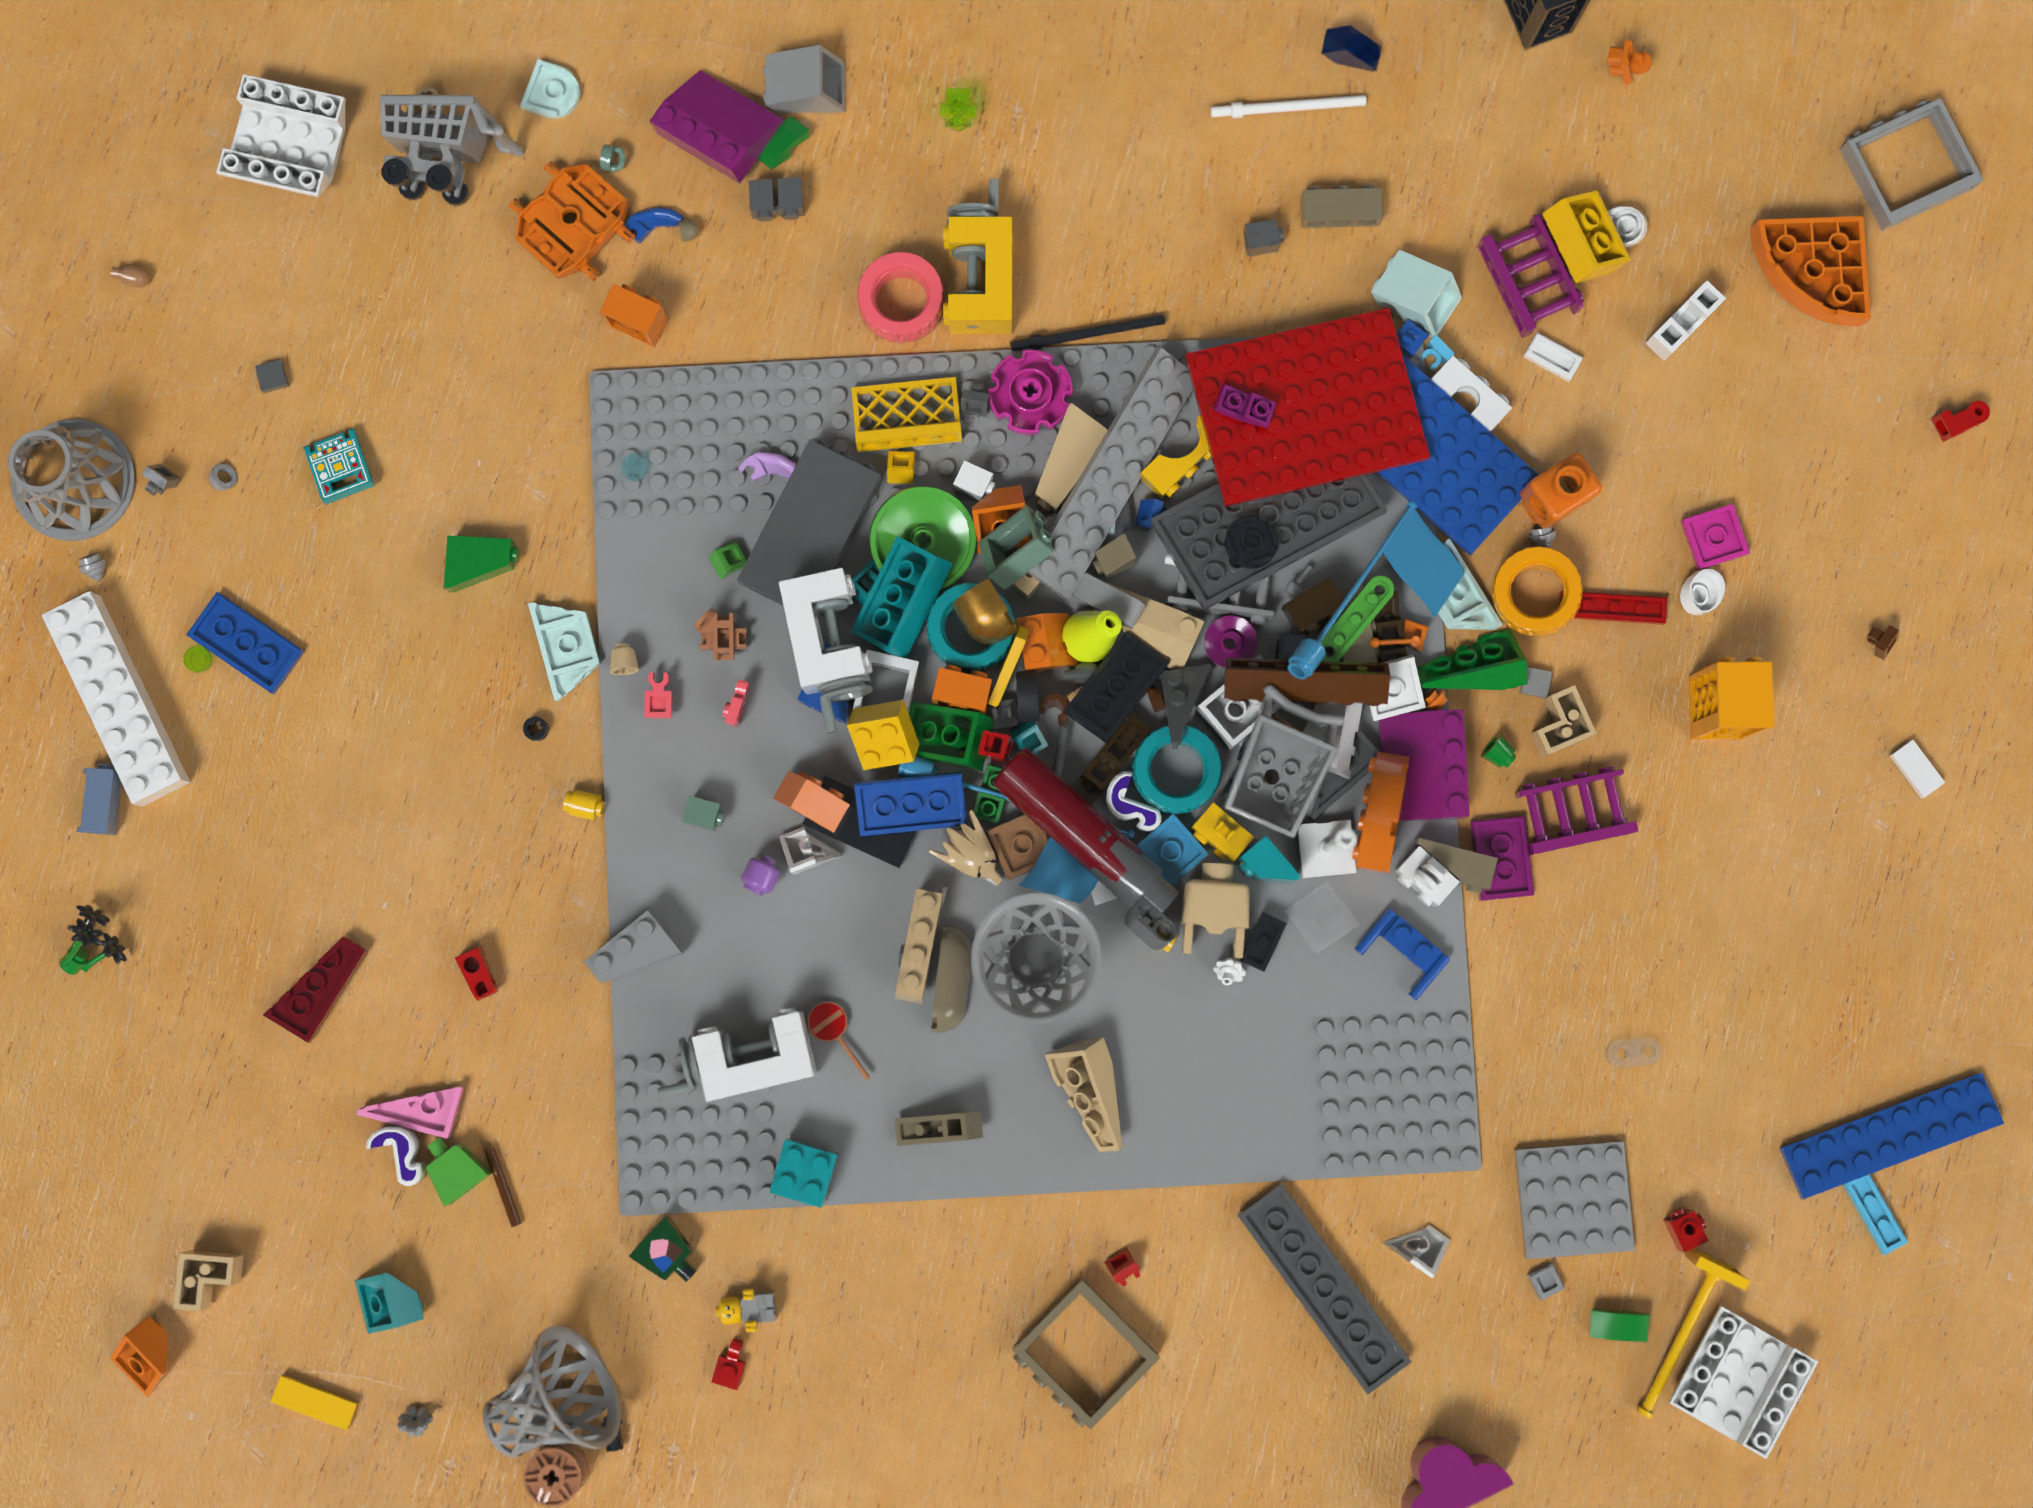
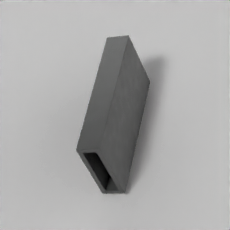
M809 439L737 578L740 585L782 606L784 605L779 586L780 581L837 568L882 480L876 467L868 463H864V465L854 462L855 458L852 455L843 451L838 454L831 450L832 447L821 440L814 442Z

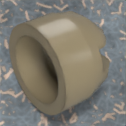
M691 220L678 221L682 241L693 240L698 234L696 223Z

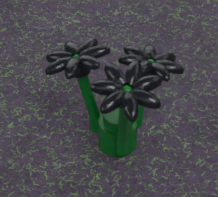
M78 905L76 908L80 911L79 915L85 917L83 921L78 918L76 920L77 926H68V929L76 934L71 938L74 941L59 961L60 967L66 973L76 975L80 970L87 972L91 966L105 957L110 958L113 956L116 964H119L121 960L123 962L127 961L123 953L126 949L123 945H118L117 936L111 938L109 934L104 933L102 930L94 929L96 921L102 926H106V922H110V919L102 915L103 912L101 910L94 911L90 905L85 907ZM103 935L105 940L100 941L98 937ZM90 942L97 946L102 945L105 947L102 953L89 961L87 960L88 953L81 948L82 944L84 948H88Z

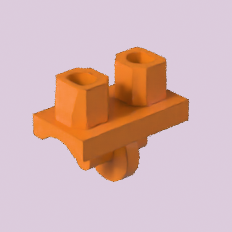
M1625 40L1624 47L1610 46L1607 62L1610 65V75L1623 76L1624 84H1632L1631 72L1642 75L1651 69L1652 59L1650 55L1643 51L1635 53L1633 40Z

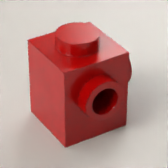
M1684 1207L1676 1209L1669 1213V1218L1664 1220L1678 1251L1685 1253L1709 1242L1703 1230L1706 1228V1224L1699 1213L1696 1214L1693 1210H1685Z

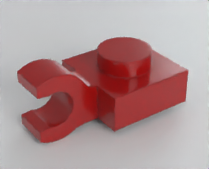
M733 1338L728 1355H719L711 1383L738 1390L746 1362L738 1360L744 1341Z

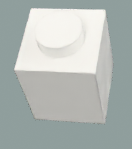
M964 461L953 483V488L962 494L980 501L994 490L996 483L992 482L993 473Z

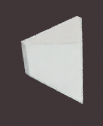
M804 827L779 836L790 872L793 875L843 856L842 853L807 832Z
M1428 1224L1422 1229L1382 1243L1427 1276L1433 1278L1451 1240Z

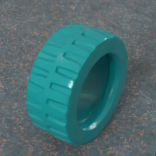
M976 582L957 584L945 590L935 600L927 619V636L936 656L946 665L962 668L961 672L972 673V671L984 672L986 669L995 667L1008 654L1015 638V634L1001 642L990 644V646L982 651L974 653L960 651L950 643L946 637L945 628L947 620L955 611L952 604L965 592L979 584ZM997 591L1008 608L1009 616L1015 622L1014 614L1008 601Z
M1169 725L1162 726L1146 736L1138 746L1132 764L1133 780L1138 793L1150 806L1164 813H1189L1205 805L1215 794L1222 776L1220 753L1213 740H1210L1207 734L1202 733L1198 728L1187 725L1185 736L1179 745L1188 747L1196 753L1202 766L1201 780L1198 786L1187 794L1174 795L1166 793L1157 786L1151 772L1152 760L1156 753L1164 747L1172 745Z

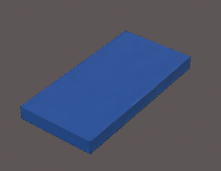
M216 592L186 634L274 695L305 652L218 592Z
M962 772L854 782L860 836L959 827L963 823L967 825Z

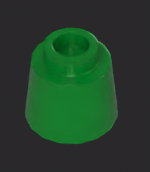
M1501 734L1493 737L1481 753L1482 758L1499 768L1502 766L1509 767L1515 760L1516 755L1514 754L1515 749Z

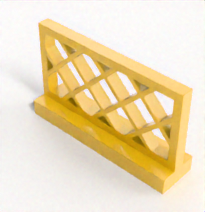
M956 377L851 387L855 439L858 452L962 442ZM941 386H951L952 393L946 400L935 393ZM914 389H922L927 393L919 403L909 396ZM895 391L901 396L893 406L883 399L887 392ZM869 394L875 399L865 408L858 403V395ZM931 397L941 403L940 407L933 414L923 407ZM905 399L915 406L908 416L897 410ZM879 402L889 409L881 419L871 412ZM946 407L954 413L955 421L943 422L937 416ZM919 410L929 417L925 424L917 425L911 420ZM893 413L903 420L898 427H890L885 423ZM867 415L877 422L870 430H861L860 423Z

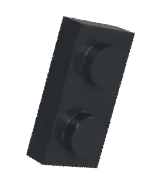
M1261 912L1243 951V958L1239 961L1265 972L1287 923Z

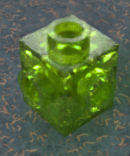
M946 88L945 102H940V118H945V127H950V129L956 131L971 128V119H976L977 103H972V89Z

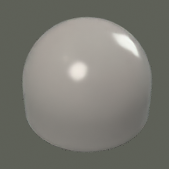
M217 464L209 473V483L218 491H227L236 484L237 473L228 464ZM221 471L229 473L231 477L230 482L224 483L220 481L217 473Z

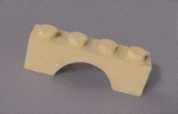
M916 889L895 992L896 999L923 1003L930 958L943 901L942 893Z

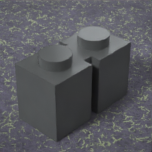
M801 177L777 179L779 206H775V188L772 179L749 180L750 212L753 219L766 222L771 221L776 216H781L785 220H795L799 218L798 216H805Z

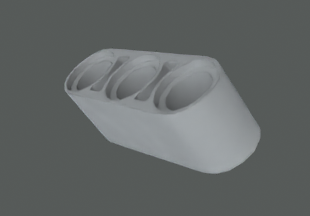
M1085 572L1071 596L1077 602L1093 610L1116 613L1121 620V624L1130 629H1133L1146 607L1138 599Z

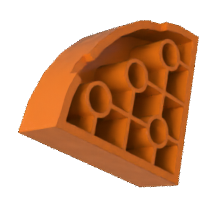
M1863 216L1758 220L1750 228L1752 246L1759 266L1771 286L1787 302L1811 317L1839 326L1861 327L1871 319Z
M1377 751L1376 757L1371 756L1368 772L1373 773L1371 783H1366L1362 803H1366L1367 808L1366 810H1361L1357 830H1362V835H1357L1352 859L1357 860L1356 867L1389 873L1409 763L1408 756Z

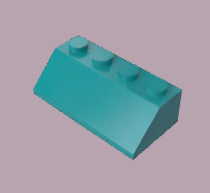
M897 536L851 632L890 654L907 658L953 563Z

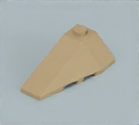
M1107 583L1146 605L1133 629L1121 625V630L1124 633H1130L1169 661L1168 669L1184 668L1205 621Z
M1104 1037L1084 1039L1046 1053L1045 1058L1053 1080L1058 1087L1062 1085L1070 1098L1067 1101L1070 1107H1076L1083 1118L1082 1125L1098 1151H1120L1123 1146L1113 1064Z

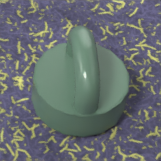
M603 145L600 155V168L610 172L621 171L626 162L624 150L614 145ZM616 153L619 154V163L615 165Z

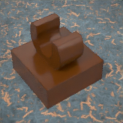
M1891 625L1888 626L1885 632L1876 627L1871 629L1867 635L1869 637L1867 641L1875 645V656L1885 660L1898 640V629Z

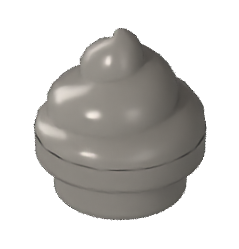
M1538 524L1530 528L1531 534L1529 538L1535 546L1544 548L1552 546L1556 538V531L1552 526L1544 529Z
M99 553L80 558L78 560L80 572L86 574L89 578H94L95 581H100L106 567L105 559L101 558Z

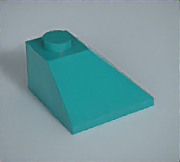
M384 1273L355 1281L368 1334L397 1328L424 1319L422 1313L423 1305L418 1297V1293L392 1275Z

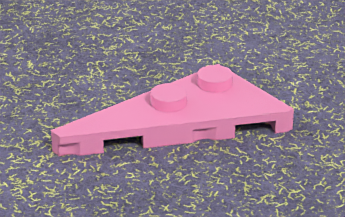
M456 1087L362 1107L358 1109L357 1115L449 1139L464 1088Z

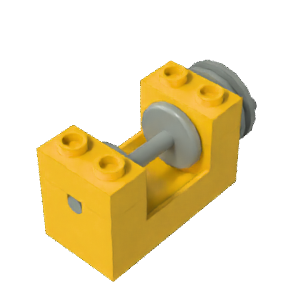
M989 179L988 204L961 203L947 209L948 226H943L944 249H949L950 258L967 262V290L948 294V303H943L944 326H949L950 334H1012V217H998V179ZM985 261V291L978 290V262Z

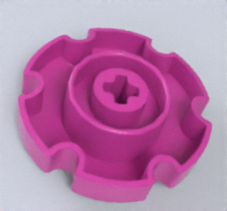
M1024 350L1020 359H1015L1012 355H1009L993 371L991 381L996 384V387L988 390L989 404L998 421L1001 419L1009 421L1008 429L1021 435H1038V429L1041 426L1052 430L1063 421L1067 408L1070 405L1065 402V398L1072 396L1073 388L1066 368L1063 365L1058 367L1052 365V355L1038 350ZM1029 388L1034 389L1032 397H1027Z

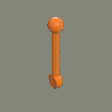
M1415 635L1407 639L1379 640L1374 637L1370 639L1369 644L1372 648H1377L1379 645L1393 644L1418 646L1420 638Z

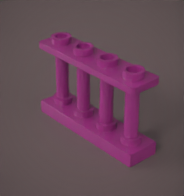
M1539 214L1534 215L1529 221L1531 228L1500 242L1494 241L1490 234L1482 238L1477 245L1521 338L1533 333L1538 320L1567 307H1570L1574 315L1579 313L1584 303L1581 291L1575 289L1571 281L1572 276L1568 266H1564L1560 258L1561 253L1557 243H1553L1549 236L1550 229L1544 219L1541 220ZM1534 237L1536 238L1542 251L1511 265L1505 264L1502 257L1503 251ZM1547 260L1553 272L1552 275L1523 288L1516 286L1513 280L1515 274ZM1558 283L1564 298L1535 311L1527 309L1524 303L1526 297Z
M1615 766L1599 769L1598 775L1589 776V772L1574 774V780L1564 782L1563 777L1547 780L1548 785L1538 787L1537 783L1521 786L1522 791L1515 793L1516 799L1526 797L1535 833L1534 843L1528 845L1529 856L1639 832L1637 822L1628 823L1627 818L1623 816L1615 777L1624 775V770H1615ZM1604 780L1613 817L1611 827L1602 828L1601 824H1598L1589 787L1591 782ZM1577 785L1587 822L1586 832L1576 834L1575 829H1572L1563 793V788ZM1552 791L1562 831L1559 832L1560 838L1550 839L1549 835H1546L1537 794Z

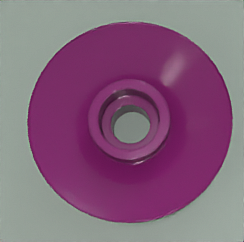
M1221 617L1215 620L1206 631L1204 638L1206 653L1220 667L1225 668V658L1252 659L1257 650L1258 640L1256 632L1252 625L1241 617ZM1227 639H1232L1235 642L1233 648H1228L1225 645Z

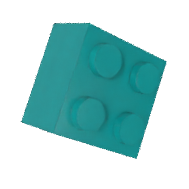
M785 1139L769 1193L822 1208L827 1197L839 1153L793 1139Z

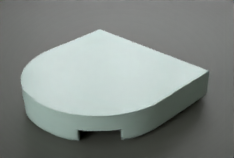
M537 59L520 107L523 110L551 119L565 117L579 103V84L574 75L566 68Z

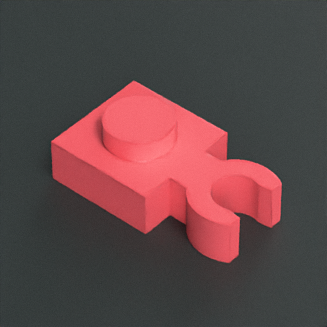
M650 672L648 675V681L653 687L652 691H645V718L672 719L673 692L665 691V687L670 682L667 672H664L663 681L660 683L655 682V674L653 672Z
M738 679L731 703L726 702L722 717L726 718L725 723L729 726L736 728L739 726L745 706V699L750 688V684L747 681Z

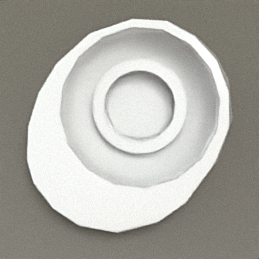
M1623 206L1608 211L1624 247L1633 246L1645 237L1648 223L1641 211L1633 207Z
M1702 569L1692 574L1681 588L1680 600L1683 608L1692 615H1702L1715 609L1724 597L1725 582L1723 577L1713 569Z

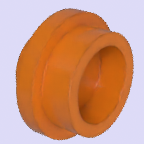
M1435 688L1429 691L1424 697L1425 709L1431 711L1440 710L1448 701V697L1445 695L1446 691L1444 689L1436 690Z

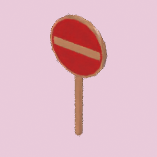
M833 1002L817 1004L808 1016L810 1033L816 1039L824 1042H831L837 1039L863 1077L869 1080V1074L841 1037L847 1028V1015L844 1009Z

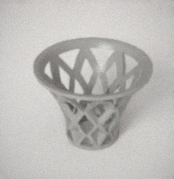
M79 419L55 422L40 430L31 431L21 436L14 443L9 453L8 467L11 474V490L15 505L30 526L48 537L63 541H80L98 536L120 520L132 500L135 489V468L132 457L127 447L117 435L97 423ZM90 437V440L88 443L80 440H75L74 438ZM101 438L113 448L115 453L97 447ZM50 440L57 441L65 454V466L61 475L54 482L45 486L29 485L27 481L31 479L24 474L27 458L33 459L30 453L41 443L49 446L51 445ZM74 446L89 449V451L84 454ZM97 455L112 464L100 470L90 460ZM85 465L97 476L84 478L79 468ZM122 469V485L118 495L106 477ZM99 484L108 498H91L86 486ZM78 488L83 501L67 496V489ZM44 497L56 501L57 508L55 509ZM25 502H28V503H29V506H30V508H31V511H30V509L27 507V505H26ZM38 502L49 511L46 517L41 512L37 504ZM65 503L80 507V520L65 512ZM89 507L111 508L104 517L90 525ZM58 517L74 529H61L51 525Z
M1028 893L1004 901L986 916L974 938L971 961L976 984L992 1007L1001 1014L1019 1022L1044 1024L1069 1016L1088 1000L1100 976L1102 951L1094 926L1078 907L1055 895ZM1027 905H1041L1032 914L1020 908ZM1061 911L1073 918L1077 924H1065ZM1050 912L1054 924L1045 925L1040 918ZM1013 916L1024 920L1018 929L1011 928ZM1002 918L1001 931L989 934L997 921ZM1031 922L1037 925V927L1028 928ZM1060 929V936L1055 935L1053 931ZM1067 933L1079 935L1075 947L1067 942ZM1007 935H1013L1012 940L1008 942ZM1030 935H1042L1051 939L1061 953L1062 962L1059 973L1051 982L1042 986H1030L1021 982L1013 973L1010 964V957L1014 946L1021 939ZM1001 941L1002 950L996 955L990 945ZM1087 942L1090 949V963L1082 955ZM1068 951L1074 954L1070 960L1068 958ZM983 955L991 963L986 975L983 967ZM1002 959L1005 963L1004 967L999 964ZM1077 963L1083 972L1072 977L1070 970ZM998 972L1005 976V985L994 982ZM1065 977L1066 983L1059 984L1061 979ZM1012 983L1016 984L1018 988L1012 989ZM1084 984L1078 994L1071 1000L1072 987ZM1062 990L1060 1001L1049 998L1053 991ZM1037 992H1044L1041 997L1036 994ZM996 994H1007L1009 996L1011 1006L1005 1003ZM1027 994L1033 1000L1023 1005L1018 995ZM1041 1004L1051 1009V1011L1033 1012Z
M563 1326L549 1327L538 1335L526 1368L506 1390L488 1400L483 1408V1423L489 1439L502 1454L511 1458L519 1457L525 1452L547 1444L572 1443L591 1449L603 1448L616 1438L621 1420L620 1403L616 1387L599 1354L581 1335ZM553 1340L549 1345H547L542 1350V1346L545 1342ZM566 1343L574 1347L585 1358L560 1365ZM556 1351L552 1367L539 1372L540 1364ZM592 1369L601 1384L604 1396L577 1393ZM580 1371L571 1388L553 1390L561 1375ZM551 1375L544 1388L541 1379ZM569 1397L556 1411L549 1399ZM576 1401L595 1404L580 1416L564 1415ZM607 1408L605 1429L587 1424V1422L597 1417ZM503 1410L506 1411L504 1415H500ZM512 1414L517 1420V1423L508 1422ZM492 1423H500L502 1426L497 1435ZM555 1424H557L561 1428V1430H553ZM581 1428L591 1433L577 1435L573 1431ZM515 1430L514 1434H509V1431ZM504 1444H515V1445H514L511 1449H509V1448L506 1447Z

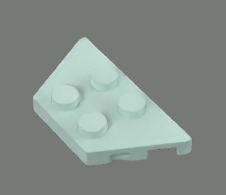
M1450 539L1446 540L1443 545L1455 556L1465 573L1438 612L1447 629H1498L1503 625L1452 541Z
M531 602L528 603L554 701L557 702L562 700L582 682L601 662L586 612L567 610L555 606L550 607Z

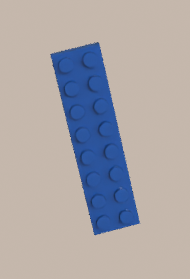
M1979 1073L1779 1149L1802 1200L2005 1123L1983 1074Z

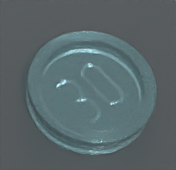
M629 455L622 461L621 472L630 481H640L646 476L648 465L643 457Z

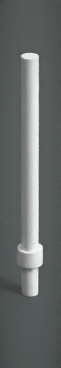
M1366 96L1254 104L1232 102L1228 106L1211 107V117L1231 116L1232 118H1243V115L1366 106Z

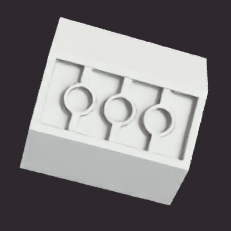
M243 74L236 98L243 107L231 150L223 148L216 173L226 177L320 197L333 181L345 136V98Z
M1720 1306L1668 1403L1767 1459L1818 1361L1786 1345L1746 1322L1745 1319Z

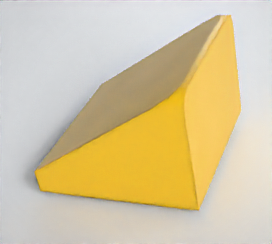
M888 451V483H914L915 452Z

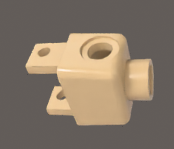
M1202 863L1201 879H1191L1185 884L1179 923L1183 925L1181 954H1191L1193 926H1203L1210 934H1222L1226 929H1234L1232 958H1243L1245 930L1249 929V887L1245 883L1234 882V865Z

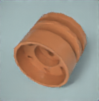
M572 1443L544 1445L527 1462L523 1472V1485L528 1496L537 1504L545 1507H558L569 1502L584 1486L588 1476V1461L584 1452L576 1444ZM552 1470L555 1471V1476L559 1477L555 1482L552 1481V1476L548 1475Z

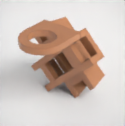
M711 608L695 623L694 628L702 635V645H699V649L702 651H713V660H735V650H746V628H735L734 613H729V616H718L716 611Z

